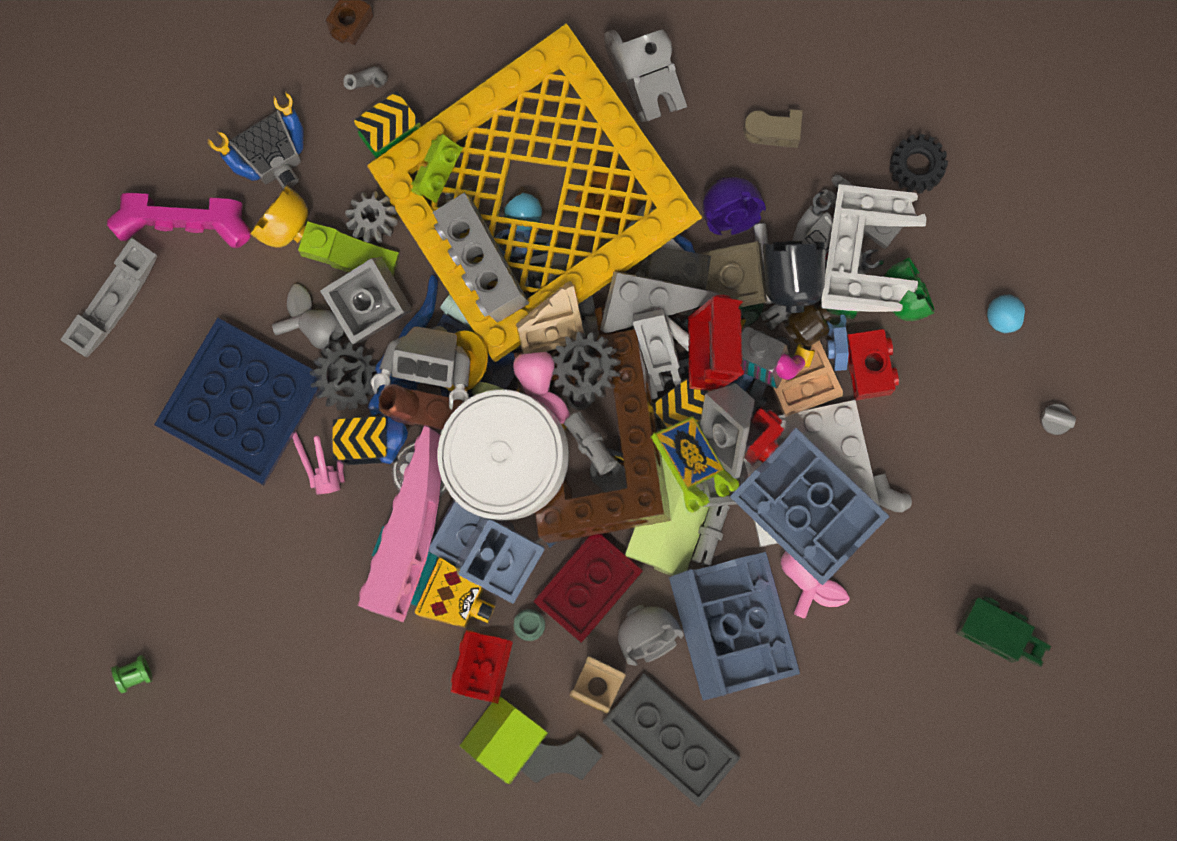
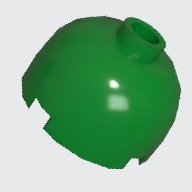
M910 257L889 268L883 276L918 281L915 292L908 290L899 302L903 305L902 310L892 311L897 318L904 321L920 320L935 313L928 289L918 276L919 271Z

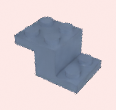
M453 500L432 537L428 552L455 565L459 576L514 604L545 548L543 545L517 532L512 522L475 515Z

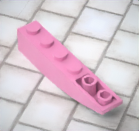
M426 426L423 427L421 434L415 441V451L412 460L405 468L402 487L394 498L391 517L383 528L381 544L378 552L371 560V571L367 582L362 586L359 594L360 601L358 606L401 622L405 620L426 563L439 504L441 475L437 455L441 435Z

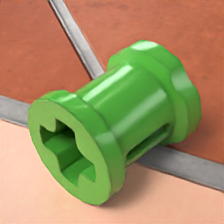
M143 655L138 656L137 661L122 667L116 665L111 668L115 684L122 694L127 692L129 687L144 681L146 683L153 681L151 670Z

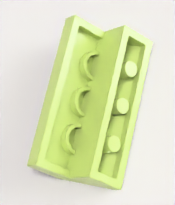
M662 457L671 521L635 527L625 556L654 566V570L674 576L687 571L700 535L698 533L699 528L703 527L709 507H700L694 513L687 510L684 502V493Z

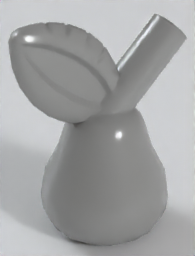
M294 284L287 297V309L292 318L272 324L275 335L278 336L299 328L316 348L322 350L326 348L331 349V345L339 343L343 336L344 330L333 311L311 310L312 301L308 291L302 285Z

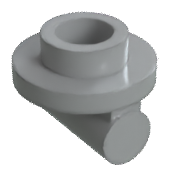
M1061 404L1049 405L1045 407L1041 414L1043 428L1052 435L1064 434L1070 428H1073L1076 422V416H1073L1070 410Z

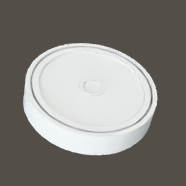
M492 390L473 396L452 413L442 430L437 456L442 481L458 504L469 512L484 518L513 520L537 512L552 500L564 481L568 467L569 451L564 429L555 414L537 399L510 390Z

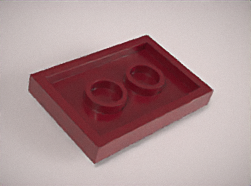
M601 534L591 535L533 602L582 644L642 574L643 570Z

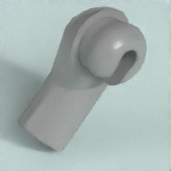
M373 66L360 72L346 75L343 83L349 90L367 87L371 84L376 88H380L386 83L387 75L382 72L381 68Z

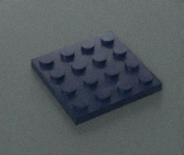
M217 318L154 425L264 486L320 391L319 387H311V384L317 381V377L310 375V371L313 369Z

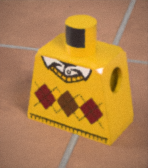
M439 558L414 613L423 618L466 628L471 616L488 623L495 605L479 599L484 588L459 576L456 567Z

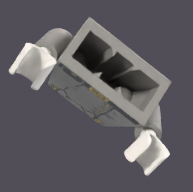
M435 326L432 329L413 327L406 336L393 340L388 344L380 365L382 372L372 378V388L376 394L380 385H385L384 387L390 385L391 374L392 377L448 388L454 385L455 389L449 395V408L452 410L454 400L461 399L463 402L468 400V393L465 391V387L468 386L470 359L463 347L456 345L457 335L454 333H448L441 326Z

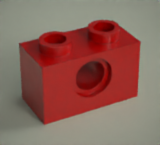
M885 329L848 334V367L854 400L892 395L896 390L895 386L899 385V377L896 367L892 368L890 356L893 355V344L890 337L886 338ZM865 359H876L880 364V370H869L865 365Z

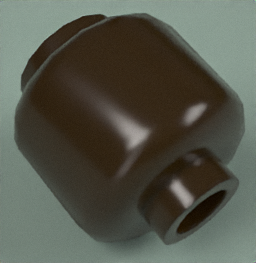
M813 304L805 306V312L788 313L786 315L787 323L784 327L797 346L802 344L805 347H810L829 334L830 328L827 322L832 318L826 309L822 308V304L817 307Z

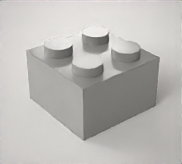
M382 257L371 258L320 290L352 344L363 342L413 311Z

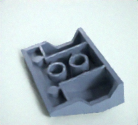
M795 428L773 454L730 496L822 586L890 517L798 428Z
M766 552L705 568L688 570L669 577L702 700L723 696L800 674Z

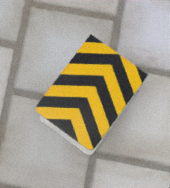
M687 378L653 404L656 423L664 430L693 416L697 424L700 425L705 393H708V391L689 389V378Z

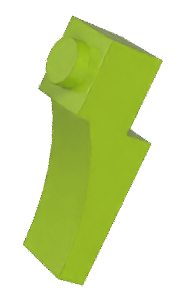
M308 221L298 249L302 257L330 264L332 268L346 272L354 270L371 258L382 257L391 274L394 275L400 256L399 252L358 240L338 232L336 229Z

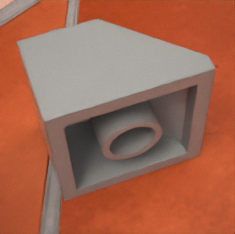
M736 383L705 393L700 423L701 431L723 468L734 478L740 477L755 402Z

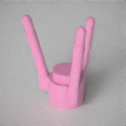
M295 432L292 438L309 477L310 487L315 488L316 495L340 491V483L345 482L344 465L337 462L336 471H334V466H326L320 437L316 435L314 436V443L319 468H316L314 473L297 432Z

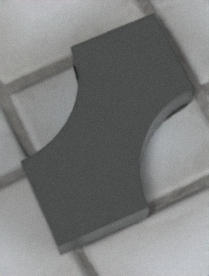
M578 735L570 742L559 746H549L540 743L521 771L536 784L553 773H568L582 780L602 755Z

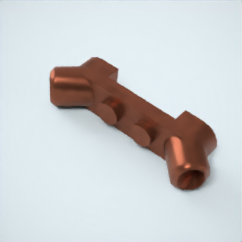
M396 384L384 387L379 397L380 412L389 416L393 421L443 430L452 413L464 403L459 399L454 400L451 410L449 408V397L406 389Z

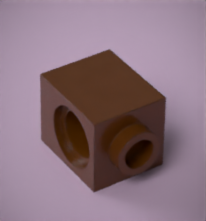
M338 0L325 20L330 36L340 43L344 44L347 41L355 46L373 18L371 5L362 0ZM345 17L355 18V21L350 25L341 24Z

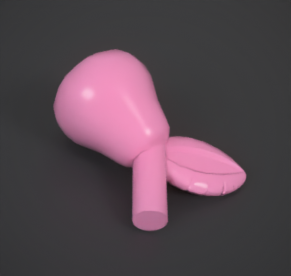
M547 352L518 355L513 363V368L525 394L547 406L555 414L559 422L564 424L565 420L570 416L569 410L561 398L548 392L555 366L552 356Z
M787 551L783 554L781 566L784 573L803 590L794 611L795 615L806 618L812 600L826 607H838L849 601L848 593L837 582L828 580L822 586Z

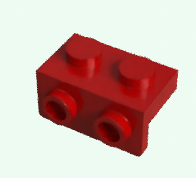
M760 408L752 420V424L763 433L749 447L744 456L752 466L758 460L762 463L765 462L779 446L776 441L784 431V428L781 426L783 422L771 410L765 412Z
M466 630L464 638L459 645L460 655L457 667L451 677V692L498 704L513 641Z

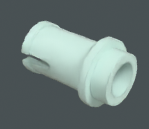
M449 294L440 309L444 311L445 315H450L462 325L472 329Z

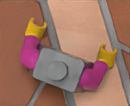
M745 318L741 319V329L746 322ZM747 326L741 330V367L745 374L778 388L782 379H792L804 367H810L815 354L814 349L807 350L803 348V345L798 344L795 355L791 358L787 346L783 342Z

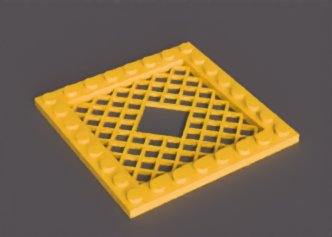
M567 23L367 165L386 196L389 197L391 204L395 206L398 215L473 331L485 342L488 354L495 362L521 345L516 324L564 284L572 282L577 303L580 304L610 283L614 271L626 272L702 218ZM561 69L565 76L555 75L554 73ZM549 80L564 82L561 97L546 95ZM543 81L540 94L528 92ZM570 83L581 99L567 97ZM524 98L539 100L536 114L521 113ZM518 99L515 112L503 110ZM545 101L560 102L556 117L542 115ZM565 103L580 105L577 120L562 118ZM586 106L598 123L583 121ZM499 116L514 117L511 132L496 130ZM492 118L490 129L478 128ZM520 118L534 120L531 135L517 133ZM540 121L555 123L552 138L537 136ZM561 124L576 126L573 141L558 139ZM582 127L597 129L594 144L579 142ZM602 130L614 147L599 145ZM474 133L489 135L485 150L471 148ZM442 134L455 143L468 135L466 145L462 147L461 151L463 153L461 167H454L451 172L459 174L456 189L444 187L442 193L454 194L453 199L465 192L467 196L475 197L474 204L477 209H479L481 198L495 200L492 216L481 214L483 220L491 221L489 231L493 237L497 222L511 224L508 240L494 238L497 244L507 245L504 258L509 267L523 270L520 280V287L523 292L535 293L528 298V305L498 323L490 315L485 317L476 304V300L479 299L478 294L475 290L470 291L462 278V275L466 272L461 264L457 266L448 253V249L452 248L448 239L443 241L434 227L438 223L433 214L438 209V201L437 203L432 201L430 205L424 195L419 196L411 192L413 188L411 183L414 181L411 175L417 170L419 171L421 166H427L428 163L424 161V158L431 146V141L436 140L437 136ZM495 136L509 138L506 153L492 151ZM515 139L530 141L527 156L512 154ZM536 142L550 144L547 159L533 157ZM556 145L571 147L568 162L553 160ZM577 148L592 150L589 165L574 163ZM598 151L613 153L610 168L595 166ZM470 154L484 156L481 171L466 169ZM619 154L631 171L616 169ZM490 157L504 159L501 174L487 172ZM510 160L567 168L554 225L498 217ZM572 169L587 171L584 186L569 184ZM593 172L609 174L606 189L590 187ZM465 175L479 176L476 192L462 190ZM614 175L630 177L627 192L611 190ZM485 177L500 180L497 195L482 193ZM635 179L639 181L648 195L633 193ZM568 190L583 192L580 207L565 205ZM589 193L604 195L601 210L586 208ZM610 196L625 198L622 213L607 211ZM631 199L647 201L644 216L628 214ZM653 202L657 208L651 212ZM563 211L578 213L575 228L560 226ZM584 214L600 216L596 231L581 229ZM605 217L621 219L618 235L602 232ZM627 220L638 221L625 230ZM517 225L532 227L529 243L514 241ZM467 229V233H461L459 238H465L469 234L470 229ZM538 229L553 231L550 246L535 244ZM559 232L574 234L571 249L556 247ZM580 235L595 237L592 253L577 250ZM601 238L611 239V241L599 248ZM513 246L527 248L524 264L509 262ZM533 250L548 252L545 267L530 265ZM554 253L569 255L566 271L551 268ZM575 256L585 257V259L573 266ZM475 257L473 262L480 263L483 258ZM529 271L544 273L540 289L526 287ZM550 274L560 275L548 284ZM491 281L488 286L495 287L497 282Z

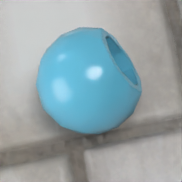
M522 193L507 203L504 207V217L539 223L542 219V206L533 195ZM517 225L516 230L530 231L532 227Z
M1010 294L1001 295L993 299L989 304L987 311L988 322L996 331L1001 333L1015 332L1021 328L1024 321V303L1016 296Z

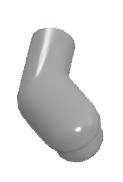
M886 474L873 477L879 504L882 507L894 512H904L911 507V496L907 493L902 494L890 489Z

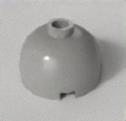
M643 605L632 608L627 613L628 617L622 622L618 631V642L627 663L634 666L638 665L637 659L644 658L646 663L665 655L677 645L674 639L677 636L682 639L684 635L677 620L670 612L660 607L649 606L644 608Z

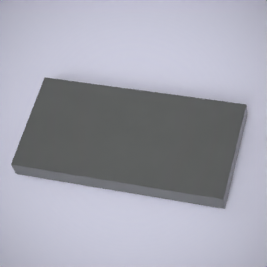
M646 674L642 675L603 720L606 726L698 807L701 806L741 759Z

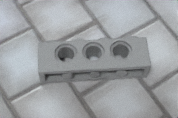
M465 192L433 212L438 221L434 227L443 241L448 239L452 247L448 249V253L457 266L462 265L466 272L462 275V278L469 290H475L478 294L479 299L476 300V304L485 317L490 315L498 323L529 304L527 297L476 205ZM470 229L469 234L465 238L459 239L460 234L464 230ZM484 254L480 263L473 264L476 256ZM498 279L497 285L493 289L487 290L488 284L492 280Z

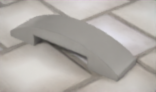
M131 238L115 260L114 264L117 266L82 316L79 314L76 316L60 340L87 358L108 336L127 311L146 281L158 255Z

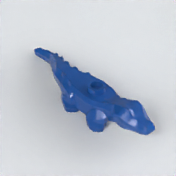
M431 275L429 278L426 298L421 309L404 327L398 338L406 336L413 327L426 328L434 313L438 280L434 275ZM384 355L375 366L377 374H380L382 372V370L380 369V365ZM390 375L391 384H396L406 389L417 391V386L421 383ZM380 385L379 392L370 399L368 409L372 416L380 414L387 418V457L379 459L382 463L391 464L407 440L408 431L405 424L393 421L389 416L380 412L379 397L385 386Z

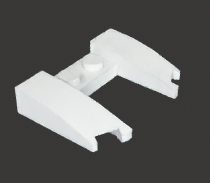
M839 184L825 272V286L822 293V308L867 312L902 310L903 305L899 302L908 290L915 292L918 281L858 274L865 225L926 226L925 214L917 216L912 202L918 200L917 193Z

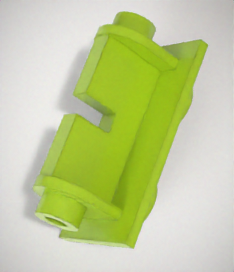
M443 134L437 136L436 140H432L431 146L424 158V161L428 164L426 167H420L414 181L411 183L413 186L411 192L419 196L424 195L434 203H437L463 148Z

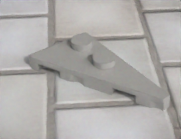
M614 271L600 330L610 333L634 326L633 315L664 309L665 315L669 316L700 307L713 296L720 295V293Z

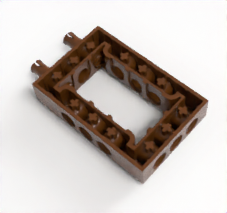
M601 307L594 310L599 334L597 341L601 337L608 339L606 348L615 347L617 351L612 355V358L621 361L619 365L614 366V371L619 372L620 377H612V382L615 385L613 391L628 488L572 499V489L568 486L567 475H565L560 489L552 500L535 512L538 536L547 543L671 521L661 453L651 438L658 431L649 373L635 329L619 333L617 331L610 333L602 332L600 327L604 312H602ZM590 346V349H593V355L602 358L601 353L596 348ZM557 349L546 351L552 357L560 356ZM523 352L514 353V357L516 358L518 355L523 354ZM574 352L570 355V357H569V359H568V362L570 361V359H571L572 356L574 355ZM586 362V365L581 366V371L585 372V369L590 368V363ZM552 375L550 385H553L559 379L558 375ZM568 376L574 384L577 379L574 376ZM518 380L519 393L525 394L520 381ZM549 386L548 392L558 396V394Z

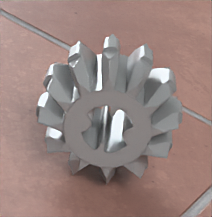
M375 191L371 199H368L366 193L362 192L361 202L355 199L350 201L354 209H349L345 212L346 217L350 219L346 226L348 229L354 230L353 237L356 239L363 236L364 242L370 243L372 237H375L376 241L381 243L382 233L389 237L392 236V230L388 226H397V219L392 217L397 211L395 206H389V197L386 196L379 200V193ZM373 213L376 221L370 223L367 215Z

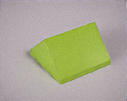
M500 697L498 704H490L460 744V747L510 785L548 732Z

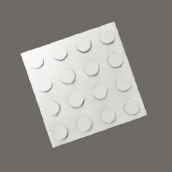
M856 400L803 410L787 417L784 414L778 415L783 422L781 426L784 428L780 438L776 441L779 446L795 428H798L880 506ZM752 421L745 454L749 447L763 434L752 424ZM744 458L748 476H750L762 462L758 460L752 466ZM754 521L759 547L778 544Z

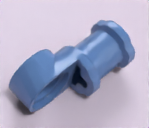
M510 229L502 230L496 235V238L509 237ZM516 230L514 239L519 242L529 243L530 231ZM552 233L550 236L537 235L535 244L550 246ZM497 244L498 247H499V249H500V251L502 252V254H503V256H504V255H505V251H503V250L500 248L499 244ZM516 247L511 252L510 259L515 257L525 258L527 248ZM533 250L532 256L543 255L548 252Z

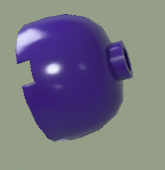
M739 177L719 179L706 192L702 206L707 226L710 232L716 235H722L721 231L730 229L731 235L746 231L761 220L760 213L762 209L766 210L757 187L745 178Z

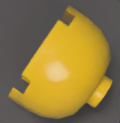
M288 185L279 193L280 196L272 202L250 232V235L267 246L284 247L292 240L298 243L302 239L306 227L304 224L308 218V207L304 199Z

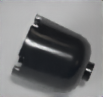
M803 241L763 243L765 290L767 297L772 303L786 306V312L799 313L805 312V306L813 305L822 298L825 286L826 242L814 241V244H803Z

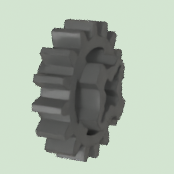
M577 332L576 341L572 337H565L567 346L557 345L556 349L560 356L552 357L554 363H557V368H554L552 374L559 376V379L554 383L555 386H565L562 394L570 396L574 393V400L582 401L585 395L587 401L593 402L595 393L599 397L604 398L606 396L604 388L614 389L615 387L614 383L610 381L611 378L620 377V373L614 371V366L619 365L621 361L612 358V355L617 351L616 348H606L609 340L601 337L597 341V334L591 332L588 334L587 339L582 332ZM590 346L596 348L601 353L602 358L594 356L593 349H590ZM574 352V355L572 356V358H571L570 361L568 362V359H569L570 355ZM586 362H589L590 368L585 369V372H582L581 366L586 365ZM604 371L601 379L597 382L598 377ZM568 376H574L578 380V385H581V388L574 385Z
M350 342L345 343L343 347H341L340 343L331 345V350L326 348L321 351L323 358L318 357L313 360L318 369L310 371V375L317 377V381L313 382L311 387H319L320 392H318L316 397L318 399L326 397L325 406L330 407L336 403L338 411L345 410L346 406L349 410L357 408V403L362 405L368 402L365 395L375 394L373 388L370 387L373 378L372 372L376 371L375 366H370L368 363L372 359L371 355L365 357L361 355L363 347L360 346L352 350V343ZM339 356L348 357L352 359L353 362H346L344 358H340ZM351 370L347 373L345 382L338 383L342 379L344 371ZM338 390L343 391L345 395H349L350 397H343L336 394L335 392Z

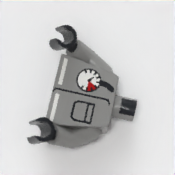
M821 191L813 198L814 206H810L797 223L792 241H803V244H814V241L826 242V272L833 218L828 212L822 214V211L832 207L834 199L832 198L827 206L822 205L820 197L825 191ZM877 249L868 250L864 254L861 252L858 274L865 275L869 272V268H878L884 264V259L877 261L875 264L871 262V255L877 252Z

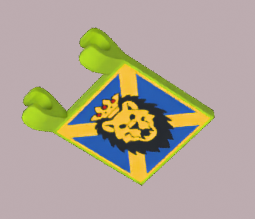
M693 416L651 436L684 493L685 506L689 512L694 513L700 507H704L709 503L707 494L696 486L713 477L715 490L720 497H725L730 494V491L733 492L739 488L737 479L725 471Z

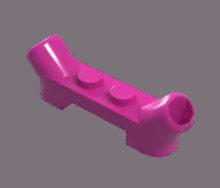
M124 193L120 197V209L107 219V226L120 241L124 242L128 241L145 226H154L155 229L160 231H173V227L185 228L186 231L192 233H203L204 229L216 230L231 248L243 246L251 237V228L241 218L243 203L232 199L210 198L209 210L157 207L154 206V201L149 194Z

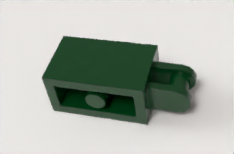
M983 596L982 599L977 597L971 601L956 634L1011 663L1018 662L1022 658L1036 666L1042 667L1044 663L1042 658L1046 651H1050L1051 646L1032 636L1035 627L1028 624L1029 619L1026 616L1015 611H1011L1009 614L999 609L1000 603L986 596ZM1028 642L1034 645L1030 654L1024 651Z

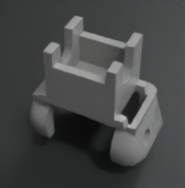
M663 29L624 43L615 30L605 33L606 51L619 83L626 82L640 123L661 117L657 102L659 95L664 97L670 112L687 107L675 72V65L670 60L673 51L672 42ZM659 69V71H657V72H654V73L645 75V76H643V77H639V76H641V75H644V74H647V73H650V72H653V71Z

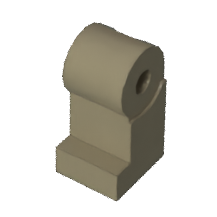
M790 109L788 117L769 116L763 111H754L746 118L743 128L744 136L749 142L755 144L798 148L801 137L803 110Z

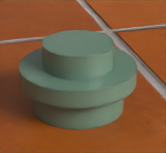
M523 610L514 619V631L520 639L534 641L541 637L545 630L544 618L536 610Z

